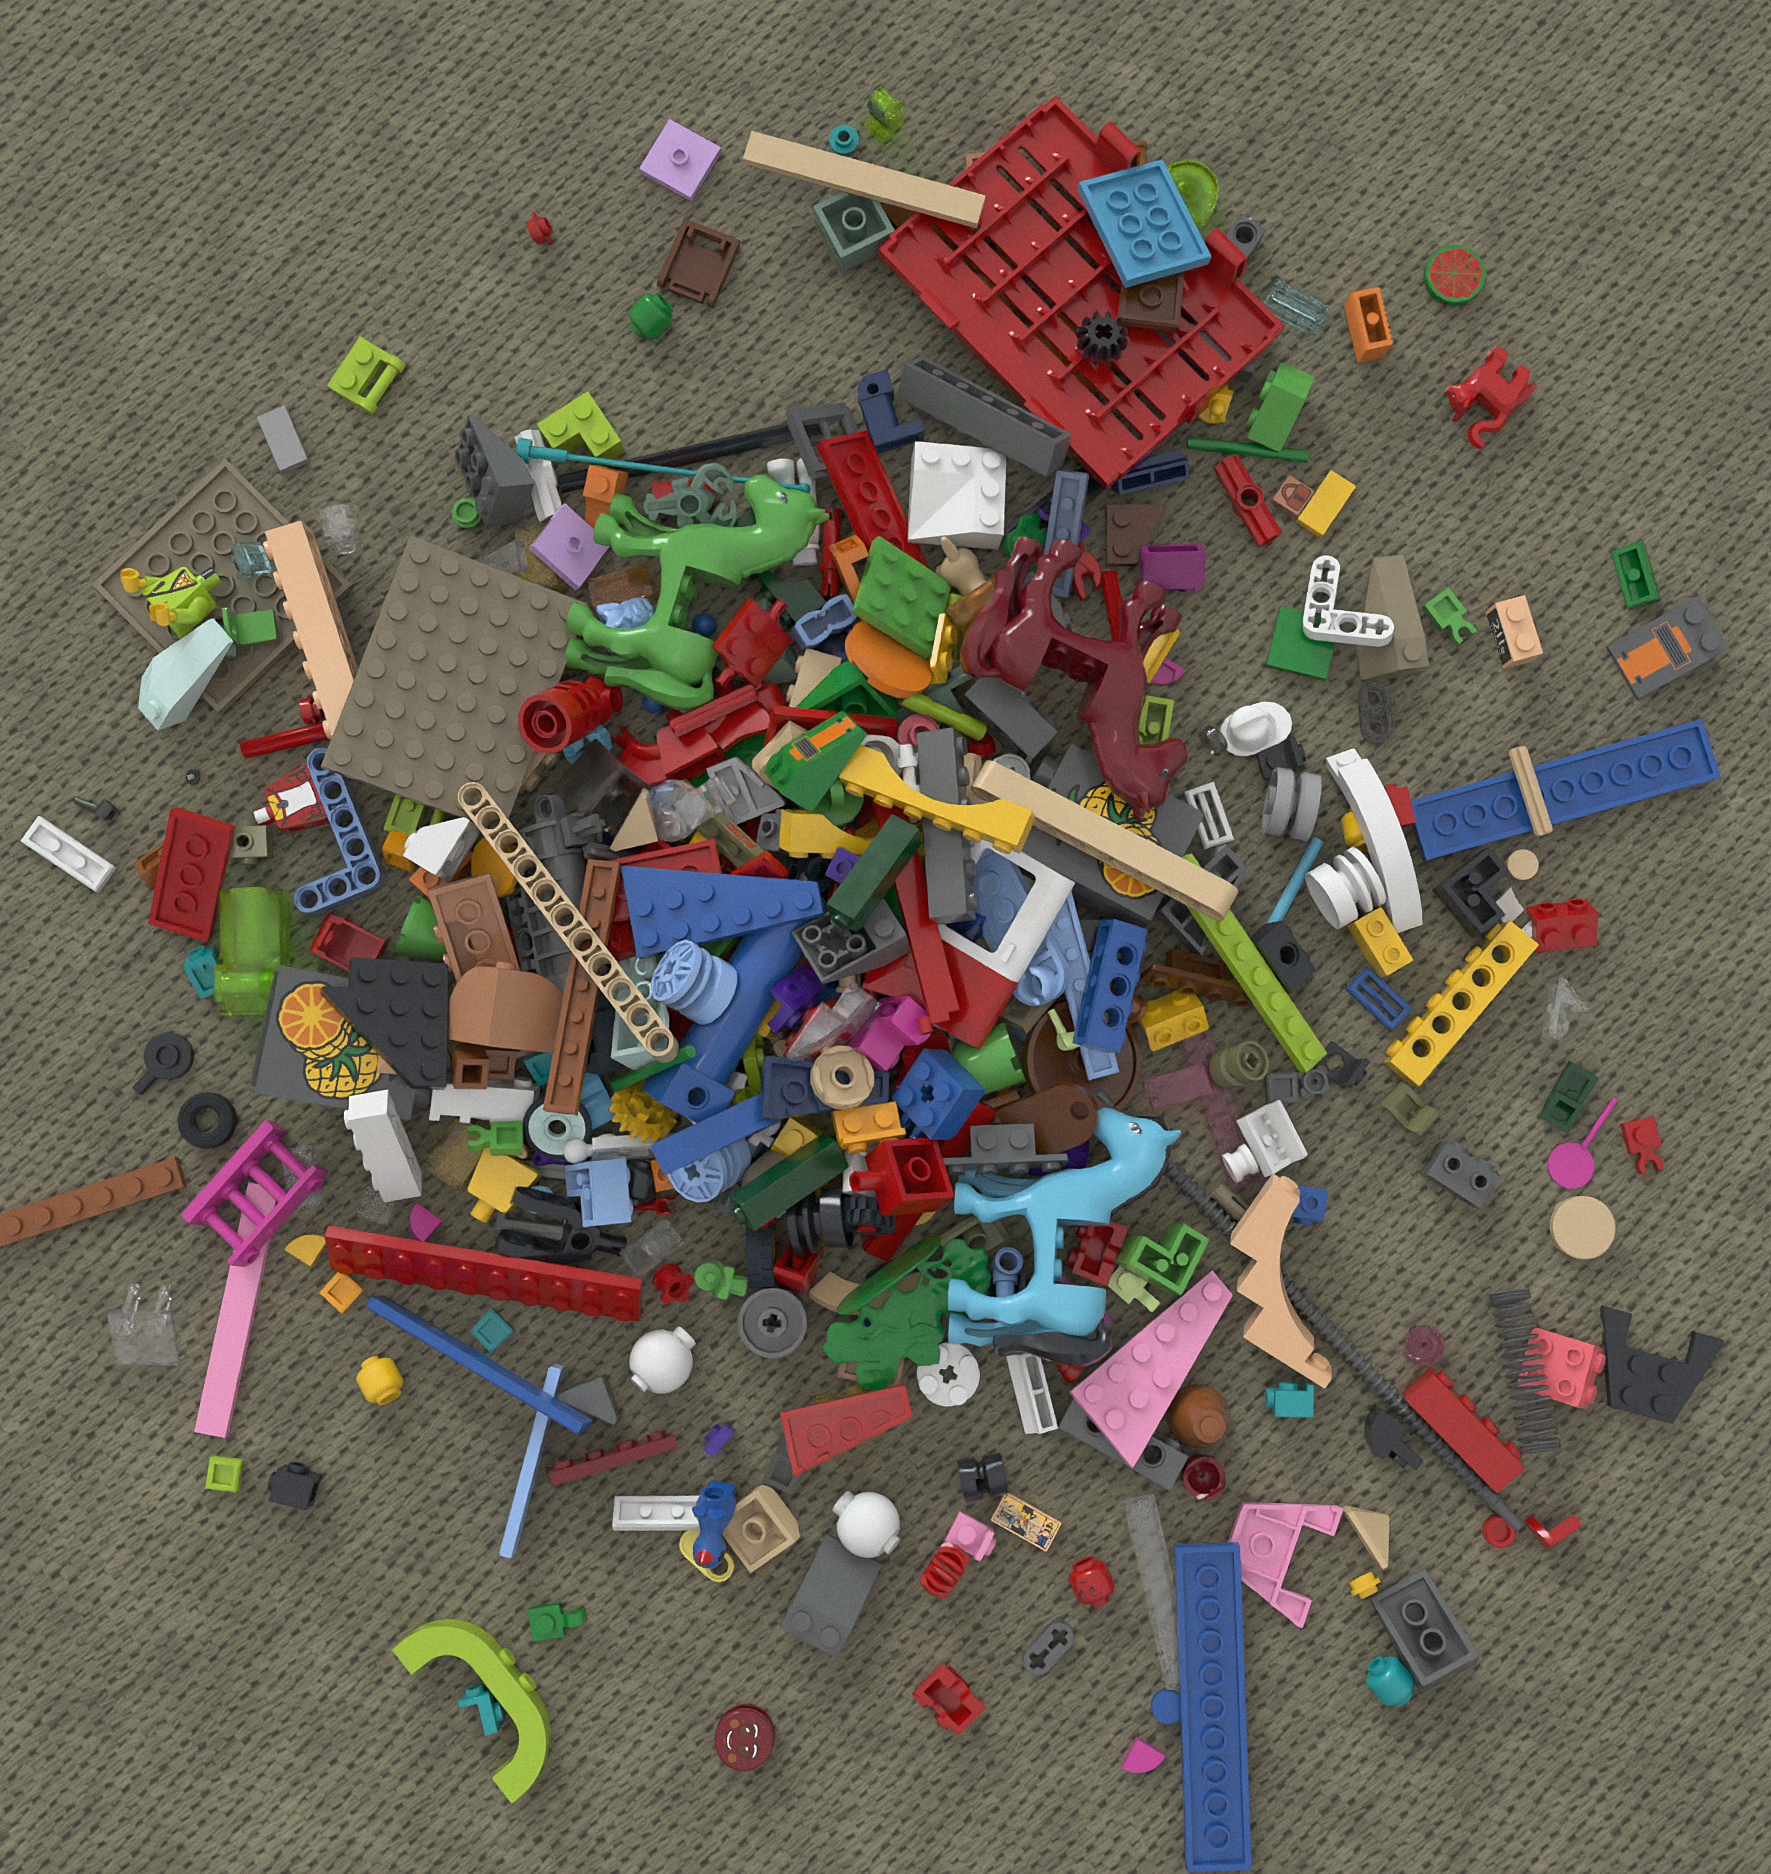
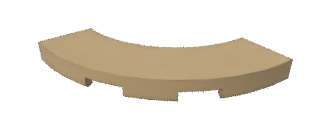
M830 1271L809 1291V1297L823 1307L837 1312V1307L845 1296L861 1284L844 1280ZM921 1272L907 1275L895 1283L900 1291H911L918 1285ZM925 1276L923 1283L927 1286L930 1280ZM887 1289L868 1305L876 1309L882 1308L886 1299L890 1296V1290ZM860 1310L853 1313V1315H859Z

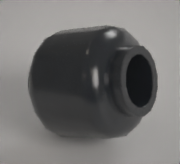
M631 1159L630 1163H626L630 1170V1181L628 1183L629 1197L632 1200L633 1206L642 1207L643 1201L649 1202L656 1197L657 1192L650 1162Z

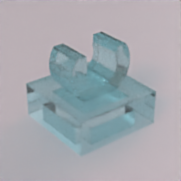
M237 542L231 547L233 556L230 562L231 564H238L240 572L236 574L237 578L265 576L272 571L261 543Z

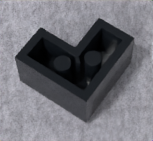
M1487 847L1476 853L1433 888L1432 891L1471 937L1483 934L1506 915L1486 890L1508 873L1509 870L1493 850Z

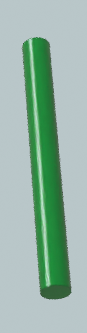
M1188 436L1187 448L1304 463H1307L1309 457V450L1282 447L1281 452H1278L1260 444Z
M692 1045L685 1046L679 1049L677 1056L670 1062L662 1063L655 1060L614 1079L611 1084L612 1088L615 1091H621L695 1057L696 1050Z

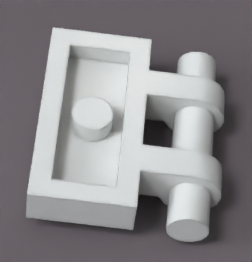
M912 744L900 745L901 758H898V767L902 769L903 781L915 791L921 793L918 747L912 746Z

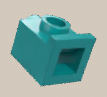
M1301 1381V1388H1298L1297 1382H1279V1387L1265 1389V1407L1270 1408V1413L1277 1417H1313L1314 1385L1307 1381Z

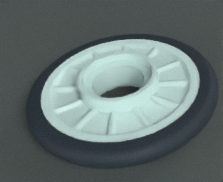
M545 1096L533 1102L524 1115V1137L536 1153H543L549 1159L562 1160L565 1159L563 1150L568 1141L580 1139L588 1144L592 1134L591 1118L581 1103L578 1116L546 1112L543 1110ZM553 1120H560L565 1124L566 1131L561 1134H555L549 1129V1123Z

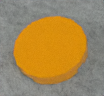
M484 837L475 846L471 857L472 876L490 871L498 898L506 897L516 890L513 888L516 882L519 881ZM510 844L506 849V853L514 852L517 849V845Z

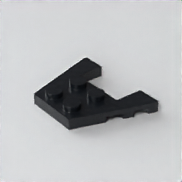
M1601 1305L1600 1316L1603 1320L1602 1342L1605 1346L1606 1357L1604 1368L1607 1405L1673 1424L1723 1346L1724 1340L1692 1331L1684 1363L1626 1347L1625 1342L1632 1314Z

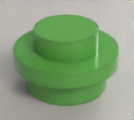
M460 499L452 508V518L461 528H474L482 520V516L478 515L474 499Z

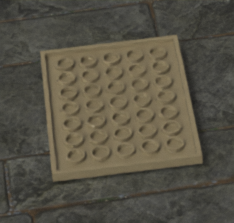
M410 535L322 761L321 768L458 818L465 817L473 822L458 801V792L463 785L469 782H476L485 788L509 819L534 749L523 739L518 727V714L521 705L528 698L559 684L567 662L565 659L567 646L571 639L576 638L575 634L569 633L566 630L569 609L574 602L588 606V604ZM482 796L474 797L470 802V806L477 805L481 801ZM500 819L491 821L488 829L496 828L500 823Z

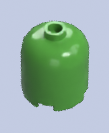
M1004 1022L992 1028L981 1049L973 1047L962 1040L957 1042L952 1048L951 1055L986 1089L983 1096L1026 1081L1015 1047H1012L1008 1036L1010 1034Z

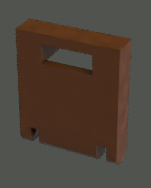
M684 218L659 275L657 286L664 289L667 281L670 280L668 291L703 304L706 295H708L707 306L714 308L740 248V240ZM699 235L719 243V254L693 244L696 236Z

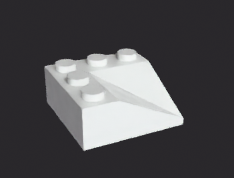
M915 441L911 457L907 542L941 545V538L947 537L954 546L998 550L1004 535L1006 455L994 448Z

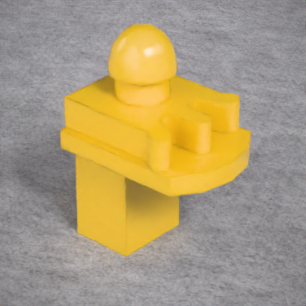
M1228 384L1210 399L1209 407L1199 415L1203 421L1207 423L1226 421V414L1233 395V390H1229Z

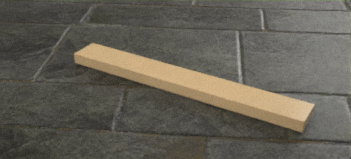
M751 131L743 157V163L974 228L978 226L986 195Z

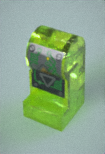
M880 86L874 91L867 102L869 117L864 122V129L884 145L903 125V103L901 100L892 97L885 86Z

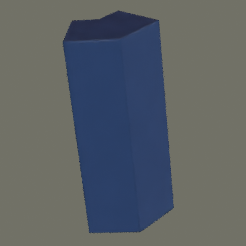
M1182 449L1145 457L1120 481L1117 480L1111 488L1117 494L1122 495L1190 478L1188 459L1184 457Z

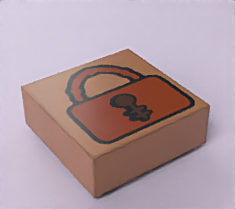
M1289 475L1271 503L1296 519L1314 491Z

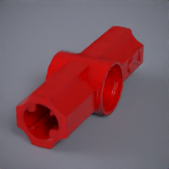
M1238 454L1230 456L1216 465L1213 470L1232 502L1233 512L1242 519L1257 548L1265 546L1279 537L1282 532L1264 502L1263 491L1258 485L1254 484ZM1249 496L1252 498L1254 506L1244 505L1241 497Z

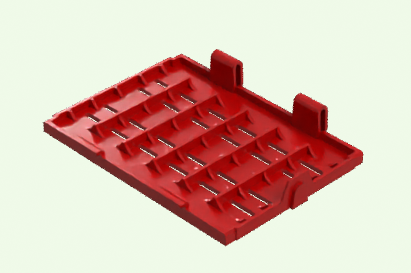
M1054 96L1044 106L1041 104L948 184L986 195L977 232L970 226L916 212L889 235V240L877 249V256L1030 413L1072 434L1067 451L1107 490L1117 480L1120 481L1183 423L1187 422L1190 424L1209 407L1210 399L1268 349L1273 341L1283 333L1285 326L1239 279L1235 282V277L1239 278L1244 274L1248 257L1219 228H1215L1204 241L1211 254L1209 264L1186 270L1184 274L1181 309L1197 325L1192 327L1180 316L1178 332L1161 330L1174 343L1172 347L1153 329L1122 326L1128 329L1127 337H1125L1128 340V345L1126 349L1122 350L1121 358L1119 360L1112 358L1111 364L1130 382L1128 386L1101 360L1095 366L1092 357L1083 360L1082 353L1084 350H1077L1076 348L1078 340L1076 334L1059 318V315L1063 314L1076 328L1082 326V320L1085 316L1092 319L1093 313L1096 310L1101 317H1104L1106 312L1110 311V319H1116L1118 317L1120 295L1103 279V276H1108L1119 288L1121 287V279L1097 230L1087 221L1091 217L1077 191L1078 185L1081 181L1139 166L1141 150L1112 121L1108 122L1101 129L1097 137L1058 97ZM1023 149L1045 173L1041 175L1018 150ZM1001 168L1023 192L1019 194L996 169ZM1050 182H1056L1083 210L1079 213ZM1028 201H1034L1061 229L1057 232ZM931 225H935L957 247L954 252L930 228ZM1070 238L1098 268L1094 270L1065 239ZM984 239H990L1017 268L1012 270L986 244ZM962 258H967L995 287L990 290L962 261ZM1021 277H1027L1054 304V307L1050 309ZM999 296H1005L1032 326L1028 328L999 299ZM1200 333H1205L1231 361H1225ZM1042 334L1070 365L1066 367L1036 335ZM1183 352L1209 380L1204 381L1178 353ZM1079 372L1104 397L1108 404L1104 406L1074 373ZM1139 391L1164 416L1165 420H1159L1134 392ZM1112 411H1117L1143 439L1137 440L1112 414Z

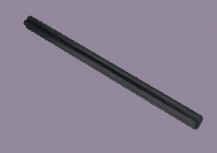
M786 423L623 461L675 468L794 441V438ZM818 424L804 426L808 437L822 434ZM602 465L629 473L628 478L653 473L652 471ZM588 469L559 475L557 481L560 491L566 493L583 489Z

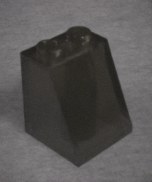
M596 738L584 749L579 758L564 772L563 776L555 784L585 817L599 814V819L605 821V826L601 828L613 837L616 836L642 789L648 790L650 795L655 790L612 750Z

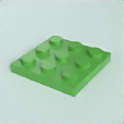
M878 536L871 543L852 613L924 659H928L932 656L939 614H944L951 585L944 578Z

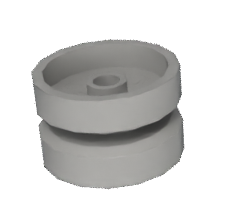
M1276 767L1273 770L1264 800L1262 814L1263 834L1279 837L1287 827L1290 839L1305 842L1309 840L1319 809L1322 786L1320 774L1303 772L1295 782V775L1292 769Z

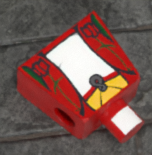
M307 764L298 767L266 787L264 794L269 805L254 810V816L259 826H267L276 822L279 830L285 833L330 824Z

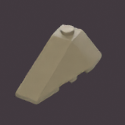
M1404 555L1373 558L1366 591L1364 613L1389 617L1394 623L1392 640L1385 646L1357 645L1356 658L1360 681L1421 674L1429 667L1425 635ZM1362 624L1361 634H1365L1366 625ZM1377 627L1376 634L1382 635L1383 627Z

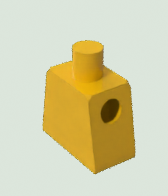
M485 1148L467 1190L479 1198L470 1214L476 1219L487 1223L495 1209L504 1214L510 1213L516 1207L513 1203L510 1204L515 1187L531 1188L538 1182L543 1173L513 1155L491 1156L490 1148Z

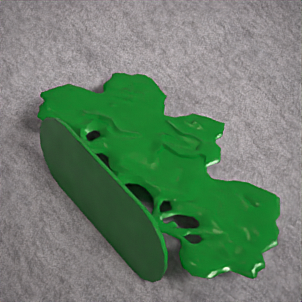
M932 1235L922 1239L845 1296L837 1307V1313L841 1316H846L860 1310L858 1319L851 1323L836 1322L829 1325L827 1333L828 1342L823 1345L822 1349L834 1364L857 1362V1385L863 1389L870 1388L871 1391L884 1389L897 1377V1369L902 1357H908L917 1366L939 1364L940 1349L938 1344L943 1341L945 1328L939 1320L944 1313L956 1312L948 1311L950 1278L965 1280L972 1290L987 1296L992 1276L985 1267L989 1259L985 1248L972 1249L963 1239L954 1238L947 1242L943 1249L941 1260L928 1262L926 1260L938 1250L941 1244L940 1236ZM949 1260L952 1265L950 1267L944 1266L943 1262ZM917 1268L921 1272L918 1285L911 1291H900L895 1283ZM936 1268L946 1271L948 1275L943 1279L934 1278L928 1270L931 1269L934 1272L937 1270ZM925 1276L930 1280L927 1286L923 1283ZM887 1289L890 1290V1296L886 1299L882 1308L876 1309L868 1305ZM964 1311V1312H957V1313H963L966 1317H968V1315L966 1314L965 1311ZM866 1316L871 1322L870 1327L864 1325L863 1320Z

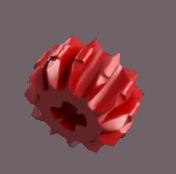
M949 1541L943 1543L922 1573L920 1585L932 1596H936L939 1599L946 1598L968 1567L970 1556L958 1545H954Z

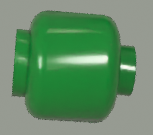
M646 293L629 309V318L632 321L629 327L641 339L644 336L649 339H657L672 325L673 316L671 313L674 310L660 294Z

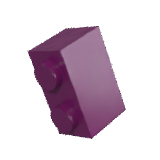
M1202 544L1140 545L1139 581L1153 582L1160 585L1164 590L1177 589V591L1183 593L1194 592L1197 588H1204L1206 552Z

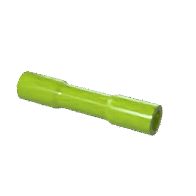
M921 693L910 695L908 699L899 698L898 700L899 705L921 715L932 717L978 741L986 733V723L964 713H958Z

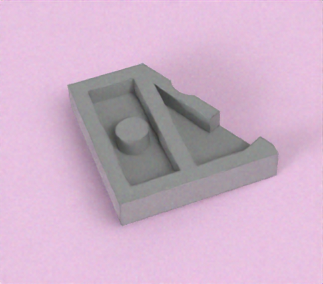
M738 757L706 769L725 815L735 825L787 804L786 800L770 785L764 783Z

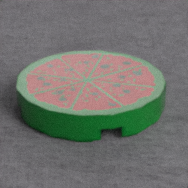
M1450 245L1442 247L1431 256L1425 267L1423 281L1426 291L1434 300L1456 307L1467 304L1477 296L1484 285L1486 271L1483 261L1475 251L1466 246Z

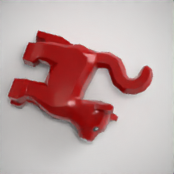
M1500 346L1489 352L1485 358L1487 364L1476 369L1466 382L1450 385L1445 392L1449 398V406L1455 412L1452 419L1454 422L1458 421L1470 410L1475 400L1494 417L1492 421L1480 420L1470 426L1468 440L1477 449H1483L1486 445L1479 437V434L1481 432H1497L1503 428L1513 411L1524 404L1537 387L1534 383L1528 384L1531 371L1522 364L1512 373L1513 379L1510 382L1499 374L1509 355Z

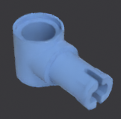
M1004 1247L1000 1249L989 1263V1273L993 1278V1284L996 1285V1297H1007L1015 1293V1286L1018 1285V1272L1023 1265L1022 1256L1015 1248ZM1004 1259L1010 1262L1012 1270H1004L999 1260Z

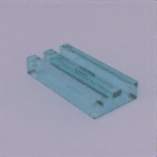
M1276 279L1263 303L1276 317L1313 336L1316 334L1330 306L1278 279ZM1272 300H1275L1289 307V309L1314 320L1315 323L1312 324L1311 322L1283 309L1282 307L1272 303Z

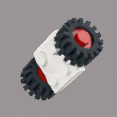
M897 1106L900 1120L902 1117V1110L900 1109V1107ZM878 1145L869 1146L867 1151L857 1154H849L848 1150H845V1159L849 1168L844 1170L842 1193L855 1196L850 1199L843 1198L841 1200L842 1223L845 1233L851 1232V1234H862V1236H878V1234L884 1236L887 1233L892 1234L895 1232L896 1215L882 1216L875 1191L853 1192L849 1185V1177L851 1173H854L853 1171H868L864 1156Z

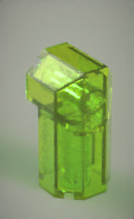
M265 887L230 888L229 891L220 890V955L218 959L224 961L223 964H216L214 969V997L216 1002H223L224 1009H218L220 1016H265L275 966L290 967V891L275 888V893L268 894Z

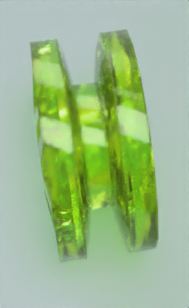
M1181 160L1172 163L1167 169L1179 193H1187L1192 196L1189 199L1183 197L1182 199L1197 229L1201 228L1211 219L1216 208V202L1219 197L1217 178L1205 164L1198 161Z

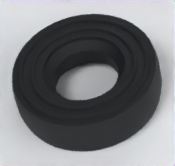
M204 1092L192 1096L183 1104L178 1114V1128L182 1137L188 1143L198 1148H215L224 1144L231 1138L237 1125V1114L232 1103L224 1096L212 1092ZM205 1108L213 1109L219 1117L217 1128L209 1133L202 1132L196 1124L198 1113Z

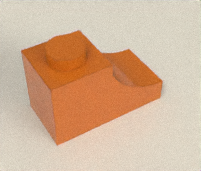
M589 465L583 496L586 499L584 521L592 528L595 527L600 513L609 515L610 505L615 493L620 492L624 494L629 473L602 465Z

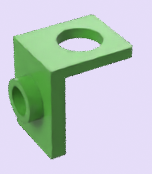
M222 608L225 632L237 647L278 640L275 612L272 609L236 615L228 608Z

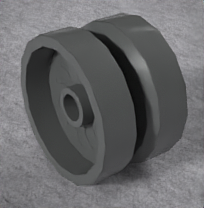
M782 1285L760 1288L754 1291L742 1304L738 1315V1332L744 1345L754 1354L765 1358H780L793 1352L803 1341L809 1324L808 1309L803 1299L796 1292ZM772 1314L778 1315L777 1320H780V1323L776 1326H772L768 1322Z

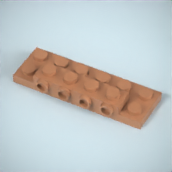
M490 871L428 889L427 892L438 923L434 925V932L438 943L444 942L447 954L443 955L444 963L448 965V973L454 972L457 983L466 972L474 967L496 968V961L516 964L515 970L521 971ZM457 983L452 984V985H453V990H454L455 986L457 985ZM516 1049V1058L525 1056L534 1051Z

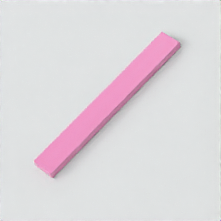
M248 1182L245 1197L266 1217L278 1202L258 1183ZM241 1213L237 1234L245 1241L255 1230L256 1226ZM271 1238L259 1250L260 1255L252 1264L245 1267L230 1265L194 1432L223 1438L229 1436Z

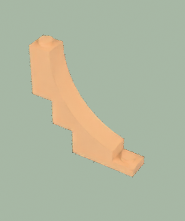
M1272 1174L1231 1233L1230 1244L1252 1257L1238 1278L1237 1291L1258 1304L1244 1325L1243 1338L1325 1389L1332 1380L1331 1365L1322 1355L1311 1353L1314 1350V1336L1303 1324L1290 1302L1280 1266L1281 1244L1291 1215L1300 1202V1190L1297 1189V1184L1288 1177L1282 1176L1280 1178Z

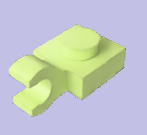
M1118 1266L1112 1273L1108 1287L1127 1304L1136 1298L1151 1312L1160 1304L1156 1298L1143 1288L1148 1282L1121 1266Z

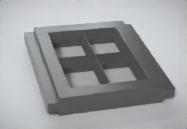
M845 402L788 410L785 413L788 418L786 421L808 475L812 477L813 481L830 478L824 462H818L812 447L816 446L821 440L834 438L831 437L826 422L840 420L845 435L859 432L849 406L846 407ZM818 424L824 439L809 441L804 426Z
M520 1159L543 1173L537 1182V1186L543 1185L544 1180L566 1182L565 1165L549 1164L537 1167L531 1160ZM568 1197L572 1198L574 1201L577 1200V1197ZM498 1210L495 1233H499L502 1229H510L547 1239L560 1240L563 1226L567 1220L562 1219V1223L538 1220L539 1216L534 1213L532 1219L509 1217V1213L504 1214Z

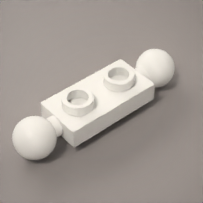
M669 1132L665 1138H667V1137H669V1136H671V1135H673V1134H675V1133H674V1132ZM603 1134L592 1138L591 1144H586L580 1139H572L564 1146L563 1154L565 1159L572 1164L582 1163L587 1157H591V1161L626 1158V1160L654 1158L650 1148L654 1143L649 1137L645 1143H642L640 1136L637 1135L630 1139L629 1135L615 1136L614 1134Z

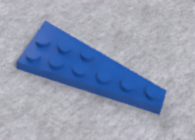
M621 866L637 958L641 960L665 954L672 946L683 940L692 941L700 946L825 916L820 885L817 882Z

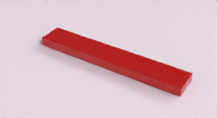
M979 1100L957 1135L950 1140L937 1141L942 1158L965 1157L970 1150V1126L988 1125L997 1112L991 1106ZM923 1213L896 1215L895 1232L892 1234L887 1233L884 1236L880 1234L878 1236L869 1235L861 1247L865 1252L884 1261H889Z

